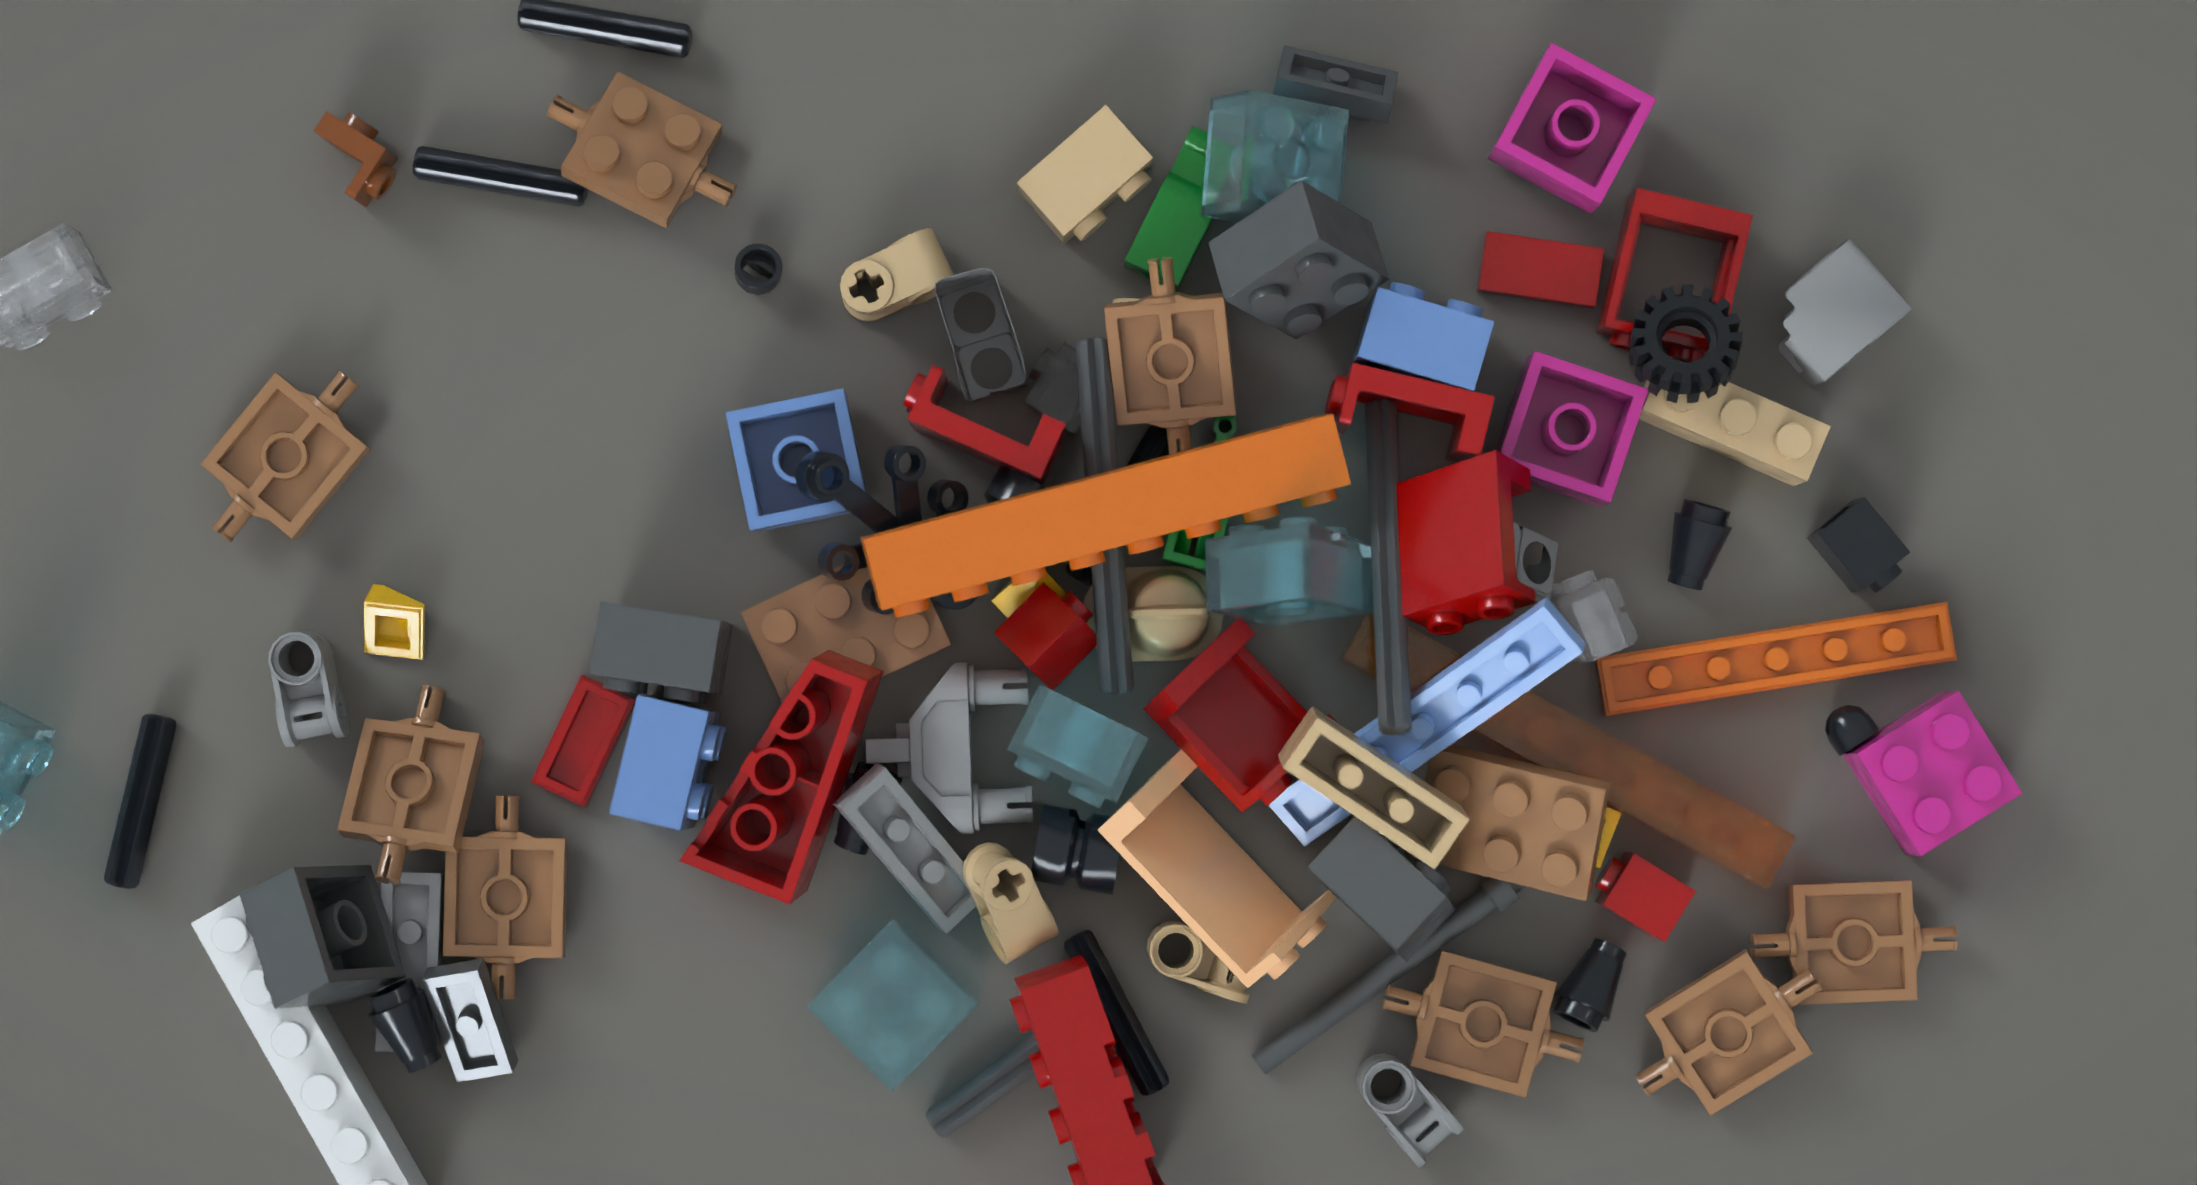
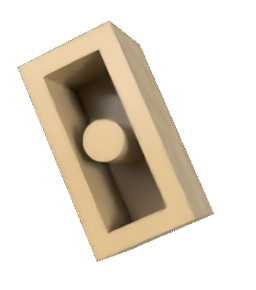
M1105 105L1017 182V190L1063 244L1068 242L1074 235L1080 241H1083L1107 220L1102 211L1120 196L1126 203L1148 185L1152 179L1146 172L1152 168L1153 157L1110 108Z

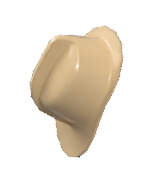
M1179 566L1125 568L1132 662L1176 661L1196 657L1217 638L1222 628L1224 609L1221 595L1209 578L1195 569ZM1092 585L1084 597L1083 604L1094 614L1086 624L1096 633Z

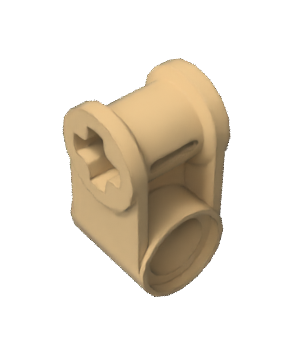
M926 228L909 234L892 243L886 249L854 262L847 267L841 277L840 291L844 307L852 317L863 322H874L910 305L919 304L936 297L935 283L942 278L954 275V272L934 230ZM867 279L872 287L882 285L876 289L878 300L868 303L864 296L853 298L859 293L857 283Z
M986 842L977 845L969 852L964 860L962 869L964 881L981 916L980 921L984 933L1003 963L1008 964L1058 936L1059 932L1055 919L1039 892L1031 870L1024 862L1014 858L1009 850L998 843Z
M1169 920L1160 923L1152 929L1147 938L1146 951L1149 960L1160 973L1167 977L1195 985L1198 989L1248 1004L1250 995L1245 991L1246 986L1232 971L1227 979L1229 968L1186 923ZM1172 933H1181L1187 936L1190 942L1188 957L1182 963L1176 965L1162 962L1158 953L1159 944L1162 939Z

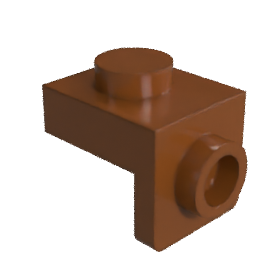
M326 111L313 131L328 143L362 163L347 187L345 194L364 207H367L372 198L376 200L381 199L392 185L396 176V170L392 167L398 158L386 148L373 141L379 131L350 112L341 121Z

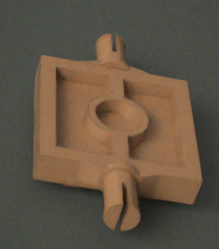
M618 71L601 100L592 105L589 110L562 98L560 95H557L554 98V103L550 104L547 118L577 131L576 142L561 165V176L666 229L680 205L692 197L695 192L722 204L724 207L730 204V199L733 198L736 192L737 184H733L707 171L708 157L722 134V123Z
M1159 257L1147 260L1152 295H1148L1138 301L1108 303L1104 307L1117 426L1148 423L1161 428L1166 427L1170 455L1180 452L1179 439L1181 451L1192 449L1190 425L1205 418L1235 416L1238 409L1227 302L1224 300L1223 293L1191 296L1176 292L1172 263L1173 257H1163L1161 260L1163 281L1161 280Z
M339 370L338 374L319 397L304 393L282 375L276 372L200 463L202 467L224 484L230 497L234 500L216 523L211 526L214 531L221 533L220 535L223 538L232 542L233 538L253 515L269 520L291 539L297 540L372 449L347 429L341 416L337 413L355 389L359 387L345 373Z
M429 685L421 686L415 718L394 722L365 718L337 831L344 838L373 841L383 847L377 874L374 877L375 880L381 883L389 884V881L392 885H399L401 883L400 878L407 851L430 849L459 853L485 740L480 733L452 730L438 722L444 696H446V691L440 687L432 686L431 689Z
M495 795V831H490L480 836H462L459 853L445 852L443 956L484 958L486 963H492V984L497 999L509 1000L516 999L515 978L517 963L531 958L566 957L568 838L535 837L524 831H519V801L521 796Z
M1912 880L1788 884L1790 918L1785 929L1786 933H1751L1750 944H1774L1772 947H1750L1753 959L1787 957V961L1792 969L1793 979L1808 968L1813 973L1822 991L1815 993L1797 1005L1918 1000L1916 970L1922 951H1956L1958 941L1952 939L1934 940V938L1957 937V930L1954 925L1920 928L1919 921L1913 910Z
M1439 949L1431 981L1424 988L1422 994L1393 987L1390 984L1387 985L1385 990L1386 996L1405 1000L1407 1003L1383 998V1010L1387 1009L1415 1017L1416 1038L1409 1060L1411 1067L1526 1098L1533 1070L1543 1058L1544 1053L1578 1063L1582 1053L1559 1045L1564 1044L1582 1050L1584 1048V1038L1551 1030L1549 1011L1557 982L1554 980Z
M1744 949L1645 1010L1646 1018L1661 1039L1665 1058L1644 1071L1635 1074L1639 1084L1643 1085V1090L1648 1096L1676 1078H1679L1681 1082L1695 1091L1711 1116L1813 1054L1812 1048L1795 1023L1792 1007L1815 993L1821 992L1822 988L1809 968L1799 976L1778 987L1773 981L1763 975L1747 949Z

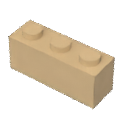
M1647 380L1644 388L1648 389L1649 381ZM1730 382L1725 387L1720 383L1717 394L1710 398H1707L1705 392H1701L1698 402L1687 403V394H1679L1677 403L1666 401L1668 395L1666 390L1661 389L1657 396L1648 391L1639 420L1792 486L1808 481L1831 426Z
M1311 706L1278 754L1282 768L1433 869L1438 866L1470 820L1461 805L1313 706Z

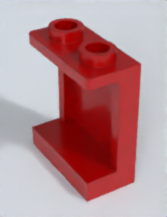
M1352 363L1344 376L1336 375L1335 380L1332 381L1324 414H1333L1338 433L1344 434L1351 425L1356 402L1366 404L1373 399H1391L1397 404V412L1453 425L1445 460L1461 462L1482 454L1495 396Z
M932 365L927 377L919 373L916 374L903 403V406L907 407L906 412L910 413L908 421L914 430L998 468L1004 466L1015 470L1044 485L1066 437V423L1043 413L1029 446H1026L939 407L938 404L949 381L944 369Z
M1493 450L1396 483L1403 617L1427 628V631L1432 634L1452 635L1461 632L1464 625L1483 619H1505L1512 616L1514 610L1536 603L1535 590L1519 582L1517 579L1512 497L1531 491L1529 468L1501 452Z
M1239 616L1143 709L1241 812H1244L1259 799L1266 806L1270 805L1292 784L1293 781L1286 775L1288 771L1282 768L1278 754L1305 717L1307 711L1244 646L1256 633ZM1329 713L1327 714L1328 717L1336 721Z

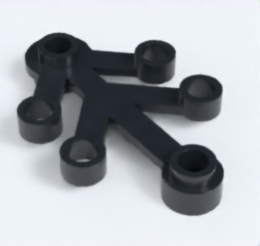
M903 444L896 445L885 456V470L892 477L896 516L849 479L848 466L840 456L828 452L814 451L805 455L797 465L795 472L796 484L806 497L821 501L835 500L875 533L922 521L917 479L925 471L926 459L923 452L917 447ZM908 453L911 458V466L903 474L899 469V460L903 454ZM830 466L834 471V479L831 486L825 488L822 484L821 476L823 471ZM941 479L933 483L927 495L929 507L936 513V516L964 510L969 500L968 491L962 483L947 479ZM950 487L954 494V500L948 508H945L942 503V495ZM836 542L829 543L821 549L818 555L819 570L828 578L844 581L852 578L858 569L868 568L862 543L854 545ZM842 551L845 556V564L840 571L835 572L832 567V559L837 552ZM869 579L864 584L861 592L864 606L872 612L883 615L894 613L893 608L882 611L878 607L871 579ZM952 592L932 597L939 606L952 610L966 608L978 598L954 602Z

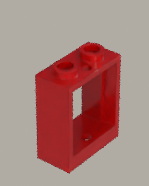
M1636 188L1627 198L1596 333L1610 336V346L1630 351L1629 344L1634 321L1621 319L1619 316L1641 224L1722 243L1712 287L1714 291L1712 301L1717 304L1724 297L1731 304L1728 313L1730 316L1753 215ZM1668 330L1662 337L1663 349L1668 350L1667 355L1681 362H1695L1705 356L1709 350L1708 341L1703 333L1701 337Z

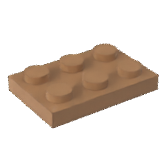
M844 564L834 568V571H840ZM863 568L858 569L852 578L844 581L828 578L821 574L740 613L783 703L810 660L828 650L883 670V678L952 646L931 598H928L930 609L908 616L895 618L894 613L883 615L872 612L864 606L861 599L862 588L871 579L869 569Z
M1456 745L1448 746L1428 760L1425 782L1461 805L1470 819L1438 865L1587 901L1592 891L1611 782Z

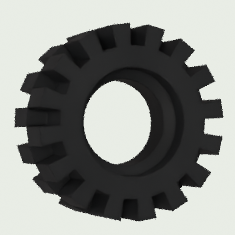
M1683 284L1681 294L1675 295L1673 286L1662 289L1661 298L1658 300L1652 295L1645 301L1644 311L1639 309L1635 317L1629 344L1630 366L1636 365L1635 377L1640 383L1646 379L1649 381L1648 391L1653 395L1657 396L1661 389L1668 391L1666 401L1677 403L1679 394H1687V403L1698 402L1701 392H1705L1707 398H1710L1717 394L1720 383L1724 387L1731 379L1733 369L1735 370L1742 345V332H1738L1740 326L1737 313L1729 316L1731 304L1724 297L1717 304L1712 301L1714 291L1705 287L1701 296L1692 295L1694 285ZM1676 326L1693 327L1704 334L1708 341L1709 350L1705 356L1695 362L1685 363L1676 361L1664 351L1662 337L1668 330Z

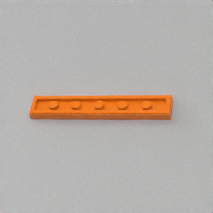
M1941 602L1596 657L1594 662L1603 716H1610L1957 660L1948 602Z

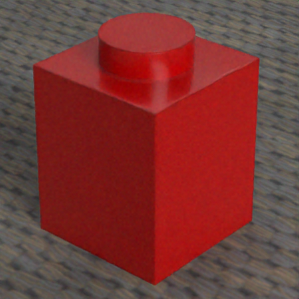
M1044 582L994 632L1052 691L1097 646L1096 633L1086 624L1094 614L1069 590L1060 598Z
M1626 851L1620 860L1614 856L1611 857L1595 882V887L1601 890L1595 900L1597 904L1662 942L1667 940L1696 892L1635 853Z

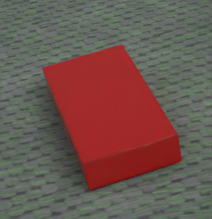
M1487 231L1484 237L1477 292L1594 309L1597 301L1604 248Z
M581 675L531 783L580 806L587 807L635 707L636 699L617 690L603 688V683L586 675Z

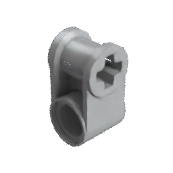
M314 631L289 632L280 636L270 648L268 664L276 698L277 724L285 747H297L302 739L333 734L337 739L347 737L349 734L348 712L343 693L340 689L334 651L330 642L323 635ZM299 641L306 643L314 654L312 668L304 675L296 672L289 662L290 650ZM317 712L323 714L321 718L306 721L302 719L306 714Z
M1387 1053L1374 1054L1365 1059L1358 1068L1356 1082L1361 1096L1384 1122L1388 1133L1419 1169L1426 1163L1425 1155L1451 1133L1459 1135L1464 1130L1462 1125L1430 1089L1427 1090L1409 1068L1396 1056ZM1384 1069L1398 1071L1401 1083L1395 1094L1390 1097L1380 1098L1371 1093V1082L1376 1073Z

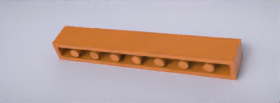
M1319 414L860 537L878 607L882 611L893 608L895 618L930 609L928 598L952 592L953 600L957 602L989 593L987 582L1010 576L1012 585L1017 586L1048 577L1045 567L1069 561L1071 570L1097 565L1106 561L1105 550L1127 545L1129 554L1156 549L1164 546L1162 535L1185 529L1187 539L1212 534L1222 530L1221 519L1243 514L1245 523L1271 518L1280 514L1277 504L1300 498L1302 508L1327 503L1337 499L1336 488L1350 485L1351 481L1334 415Z

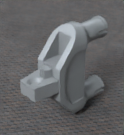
M968 661L955 662L909 719V723H896V738L865 739L866 763L897 762L898 777H911L916 786L961 834H974V831H980L981 824H1033V807H1008V803L1032 802V785L1013 788L979 789V784L973 783L971 712H976L977 705H1029L1028 688L1004 689L1003 687L1005 684L1028 683V667L975 670L974 664H968Z

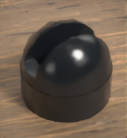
M765 244L746 246L738 253L735 260L734 274L736 281L747 293L754 295L769 293L778 285L781 279L782 261L779 254L772 247ZM747 264L753 270L769 278V280L763 282L743 269Z
M1845 705L1833 710L1826 720L1825 727L1827 738L1839 756L1856 747L1879 730L1868 713L1861 707Z

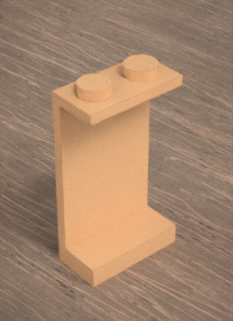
M1180 749L1098 829V832L1247 988L1266 973L1275 980L1299 958L1300 954L1293 947L1298 944L1301 948H1304L1327 926L1328 923L1321 916L1337 897L1328 889L1306 909L1301 911L1181 785L1198 766Z

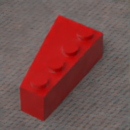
M831 650L811 659L769 723L770 726L739 769L740 772L725 795L719 799L706 819V824L694 842L690 843L679 861L789 905L808 891L836 811L833 803L841 796L884 671Z
M1082 954L1014 978L1020 996L1011 998L1009 1001L1021 1034L1032 1030L1039 1049L1038 1052L1028 1056L1040 1089L1051 1086L1058 1107L1048 1110V1114L1059 1145L1070 1141L1077 1162L1067 1165L1073 1185H1166L1163 1183L1152 1158L1155 1156L1152 1143L1139 1112L1135 1110L1133 1104L1135 1102V1095L1121 1058L1116 1054L1114 1036L1089 966Z

